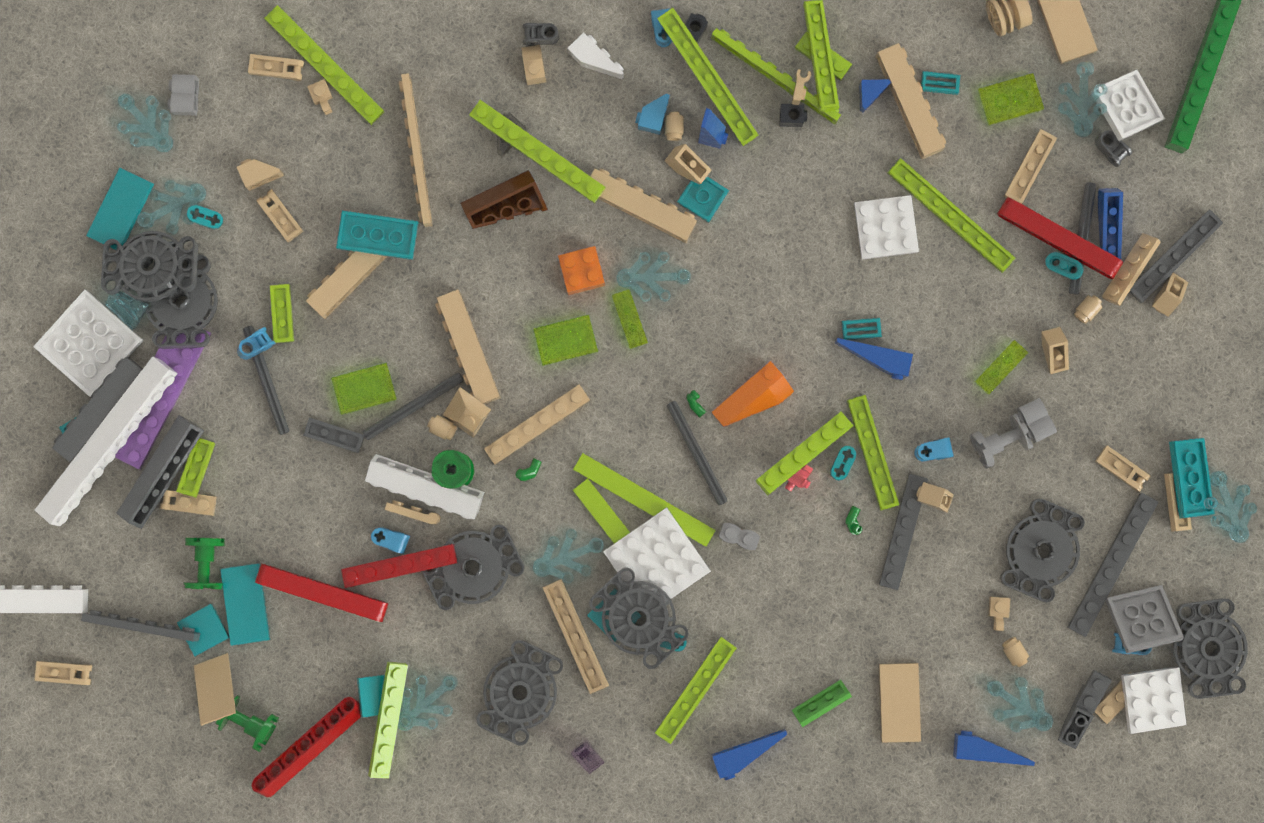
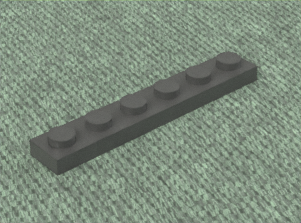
M1208 210L1134 283L1129 292L1140 303H1143L1223 222L1211 210Z
M908 474L881 574L880 586L895 590L899 589L922 504L917 501V491L923 485V482H928L927 478Z
M90 610V613H82L81 618L83 622L192 642L199 641L200 633L194 632V628L183 627L181 630L176 629V625L164 623V626H159L156 621L146 620L143 623L138 622L139 618L135 617L121 619L119 614L109 613L108 616L101 615L102 612L97 610Z

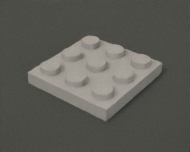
M1162 585L1106 599L1126 653L1183 640L1184 636Z

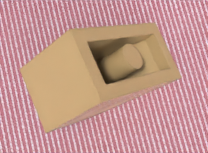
M540 45L521 48L527 85L545 83L546 77Z
M686 144L676 146L665 159V162L677 174L697 184H701L711 172V169Z
M255 159L244 160L240 163V166H237L242 181L249 191L284 176L279 168Z
M1172 273L1155 297L1152 307L1159 313L1169 317L1182 302L1189 282Z
M1057 327L1042 331V347L1050 374L1069 370L1068 340L1061 328Z
M923 482V485L917 491V501L948 513L954 494L944 488Z

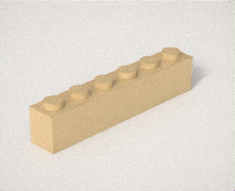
M898 43L879 51L876 59L885 79L891 81L889 88L921 159L943 151L946 140L942 133L939 134L937 129L938 122L934 116H931L929 111L931 109L930 104L922 96V86L914 78V68L906 60L907 53L904 47L901 48Z
M594 169L591 177L606 187L598 198L599 200L687 243L697 223L694 215L686 211L684 213L678 211V207L671 203L666 205L660 202L661 199L653 194L650 196L644 194V190L637 186L632 188L626 185L627 182L622 178L617 177L614 179L604 169Z
M351 251L348 254L349 258L345 262H340L335 267L336 271L331 276L327 275L321 281L322 285L318 289H313L308 294L306 302L326 319L387 256Z
M455 290L437 297L438 303L435 304L439 315L443 313L445 321H442L445 331H449L452 338L449 339L452 349H456L459 356L456 357L459 367L464 368L466 373L463 375L466 385L471 386L473 391L470 392V395L483 404L500 399L501 397L460 291Z

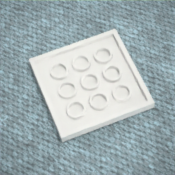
M84 290L33 347L91 397L96 389L102 387L105 377L115 371L118 361L125 357L128 358L143 342V339L89 291Z
M665 508L603 551L617 572L625 567L631 568L635 573L634 581H645L657 585L667 593L670 599L711 572L668 508ZM623 571L621 578L624 582H629L632 579V574L629 571ZM634 584L633 588H638V584ZM642 584V588H646L651 591L655 589L649 585ZM658 590L657 594L664 602L667 601L666 597Z

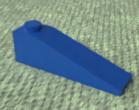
M708 108L705 110L698 143L720 149L721 145H725L728 133H725L726 126Z
M1118 188L1098 189L1100 248L1121 260L1123 191Z
M841 338L835 340V344L884 373L892 375V379L903 380V378L909 376L913 357L911 353Z
M782 729L712 754L719 778H724V780L734 778L736 773H739L787 735L786 730Z
M961 730L960 734L955 733L953 757L956 759L1035 765L1034 761L976 735H972V731Z

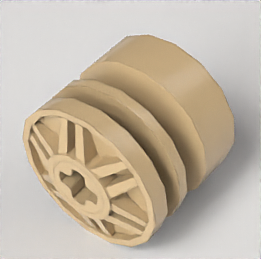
M986 0L988 19L994 32L999 37L1004 36L1006 32H1013L1014 26L1019 30L1032 24V12L1028 0Z

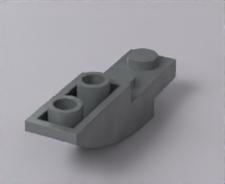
M1095 670L1092 671L1086 684L1082 685L1060 731L1058 741L1073 749L1077 748L1094 718L1093 713L1112 682L1111 678Z

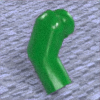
M692 390L690 394H687L686 399L691 410L700 418L706 411L696 401L700 395L695 390Z
M533 458L529 468L516 471V478L520 481L535 478L542 462Z
M855 506L851 507L845 523L851 534L859 535L862 532V526L859 525L857 517L861 509Z

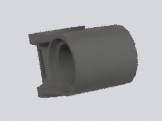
M552 23L523 24V29H525L523 45H552L559 40L558 29ZM548 31L555 32L554 36L550 38L545 35Z
M1104 131L1095 139L1096 147L1115 167H1119L1121 165L1120 162L1126 156L1132 154L1129 146L1122 140L1118 141L1113 131ZM1103 136L1109 139V145L1103 142Z

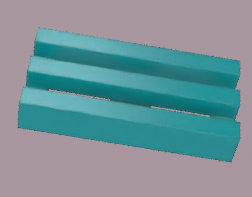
M923 71L921 86L924 92L958 95L961 75ZM926 77L956 80V83L926 80ZM925 84L955 87V89L925 86Z
M880 318L841 321L843 339L845 340L882 337ZM865 323H876V324H877V326H871V327H858V328H847V327H846V325H852V324H865ZM877 330V333L847 336L848 332Z

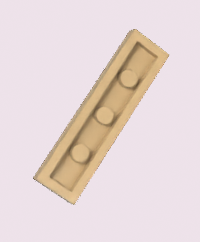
M1042 129L1038 131L1004 195L1005 198L1009 197L1021 204L1023 203L1057 137Z
M1144 233L1141 234L1115 278L1102 295L1104 300L1118 306L1122 304L1161 243L1158 238Z

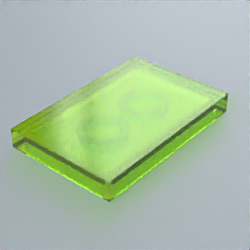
M1034 73L978 89L989 126L1044 110Z
M589 315L533 328L542 366L598 352Z
M388 363L331 378L341 415L397 400Z

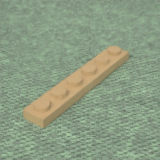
M579 384L484 448L494 465H496L589 402L590 399Z
M562 579L543 587L589 693L592 694L608 687L609 684Z

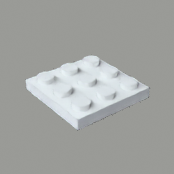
M1138 70L1091 91L1118 141L1158 124L1165 119Z
M911 195L854 203L861 260L919 252Z
M1179 667L1121 675L1128 733L1134 734L1186 725Z

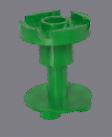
M455 450L442 451L434 458L432 463L433 479L438 485L448 489L469 485L475 473L472 460L466 454Z
M185 538L186 546H195L194 561H198L197 582H183L184 588L222 589L223 583L209 582L210 562H214L215 546H225V538Z
M239 695L234 698L235 709L240 700ZM236 710L235 714L221 718L215 724L219 726V731L225 727L229 720L245 728L244 733L255 738L252 749L261 752L263 748L261 744H267L276 728L273 723H277L279 717L271 714L264 721L255 715L250 718Z

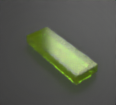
M630 289L611 295L629 348L633 349L648 344Z
M1013 340L974 382L989 395L1028 352L1016 340Z

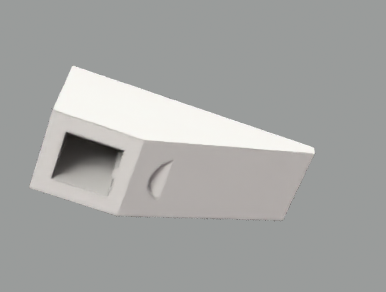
M582 33L567 48L568 53L580 66L622 79L624 77L622 66L618 62L613 63L609 58V53L604 48L600 49L596 45L597 41L591 35L587 36L585 33Z

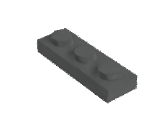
M310 417L303 436L356 453L360 452L364 440L363 434Z

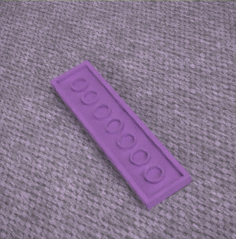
M198 334L195 338L196 342H203L205 334ZM178 335L176 338V342H185L186 335ZM166 336L164 337L161 344H164L166 342ZM204 347L158 349L155 357L165 362L178 374L174 377L173 383L165 389L162 397L151 407L150 413L141 420L137 430L128 437L126 444L118 450L115 458L141 470Z

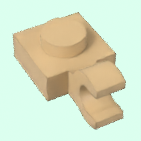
M798 69L792 104L799 105L801 100H805L807 89L803 87L804 83L810 80L811 71H808L807 77L802 78L800 76L801 69Z
M323 79L307 86L314 104H320L325 115L332 113L328 100L333 97L326 80Z
M990 597L988 616L994 617L993 630L1004 631L1003 617L1009 618L1010 598Z

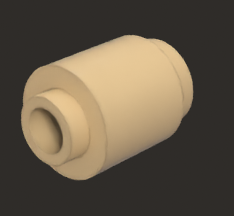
M669 112L664 117L667 140H682V135H684V117L679 112Z
M1088 295L1075 309L1074 316L1084 324L1088 321L1091 322L1103 308L1101 306L1102 301L1095 295L1092 297Z
M439 415L435 418L431 417L427 425L430 428V433L444 440H451L457 430V426L453 422Z
M1016 637L1010 638L1002 644L1004 647L1003 651L1012 666L1017 665L1021 667L1028 662L1029 654L1021 641L1017 640Z

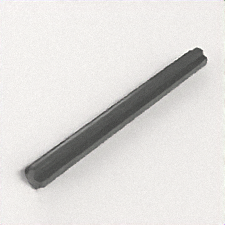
M1091 182L1085 184L1077 234L1087 241L1096 192V184ZM1076 267L1072 268V273H1075L1077 271ZM1083 274L1076 280H1070V294L1078 295L1080 293Z
M253 326L243 328L245 337L247 338L255 333ZM261 352L252 358L278 433L283 435L289 432V428L265 358Z
M459 372L368 427L363 431L364 437L370 440L464 381L462 375Z
M670 402L667 404V408L718 505L726 503L727 498L677 402Z

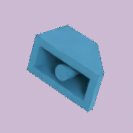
M665 94L642 108V112L637 113L635 123L638 124V130L660 135L670 98L669 94Z

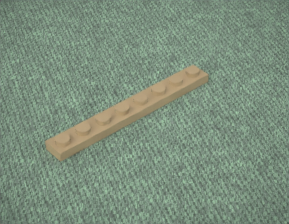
M409 73L401 74L402 80L399 81L400 92H404L405 98L402 99L403 111H407V118H404L406 129H409L410 132L407 142L408 147L412 148L413 155H410V162L412 167L415 166V174H412L414 185L418 186V192L415 193L417 204H420L421 211H418L420 223L423 222L425 227H430L433 225L412 82Z

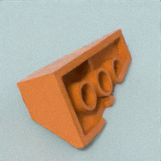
M770 361L711 413L725 427L779 405L794 390L783 374Z

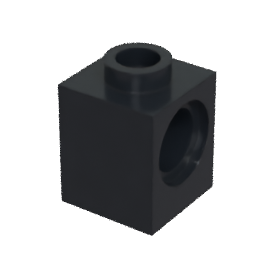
M691 13L685 26L697 44L708 27V21L701 14L697 13L695 15ZM696 24L700 27V30L692 31L690 26Z
M781 104L779 127H802L804 122H807V110H804V104ZM796 112L799 118L793 120L789 117V113Z

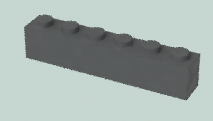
M125 357L118 361L115 371L105 377L102 387L92 393V399L89 403L84 404L79 409L80 414L76 419H72L66 426L67 430L54 440L55 444L52 448L67 461H73L143 370L132 359Z
M178 415L116 514L127 523L142 529L204 430L192 421Z

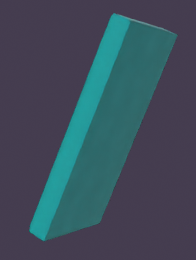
M119 168L86 236L102 244L109 239H115L123 246L154 184ZM113 244L110 248L117 251L118 245Z
M342 210L336 249L413 260L419 222Z
M1204 438L1169 442L1179 519L1215 514Z
M260 563L220 569L231 646L270 640L263 585L255 583Z

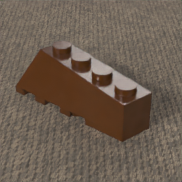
M529 170L460 203L472 229L495 224L498 220L514 219V216L522 214L527 216L533 214L532 212L541 210L543 212L548 210Z

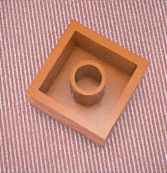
M595 246L558 255L568 295L605 286Z

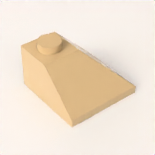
M460 387L442 416L474 438L491 409Z

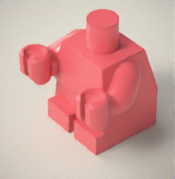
M805 465L787 480L789 482L785 488L790 492L795 486L807 489L811 482L806 479L813 471V468Z

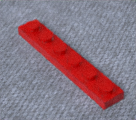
M454 544L344 568L341 569L344 587L350 588L457 564Z

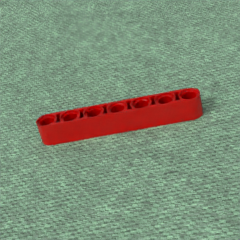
M1007 197L997 213L1000 218L1109 279L1113 280L1123 264V261L1012 198Z
M260 564L255 579L257 584L378 622H383L388 603L266 564Z
M352 697L344 698L259 773L252 781V790L267 798L273 796L361 718L359 702Z

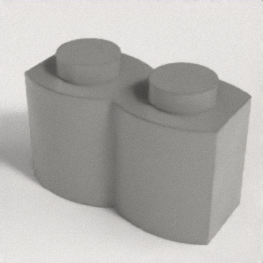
M173 74L172 80H169V90L172 91L171 98L168 99V109L174 115L197 116L199 78L196 75Z
M1040 398L1016 409L1020 422H1024L1028 428L1027 438L1032 440L1033 443L1057 432Z
M723 523L718 535L724 542L737 543L741 548L747 550H756L760 536L754 531L741 530L737 525L731 523Z

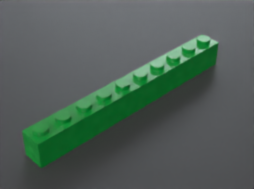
M1242 0L1216 1L1166 140L1165 148L1181 154L1189 149Z

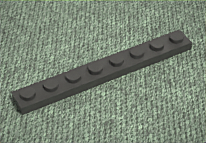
M1144 493L1138 495L1067 628L1083 637L1087 636L1159 503L1158 501Z

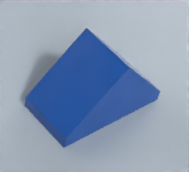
M889 79L861 80L859 91L860 111L862 113L889 87L891 83Z

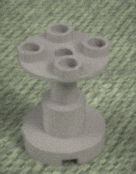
M1017 414L1010 416L1013 430L998 436L995 433L984 438L979 431L970 435L972 446L975 452H978L980 456L978 459L984 468L987 469L994 466L993 455L1004 451V446L1019 440L1025 450L1033 448L1031 440L1026 435L1029 433L1028 428L1024 422H1020Z

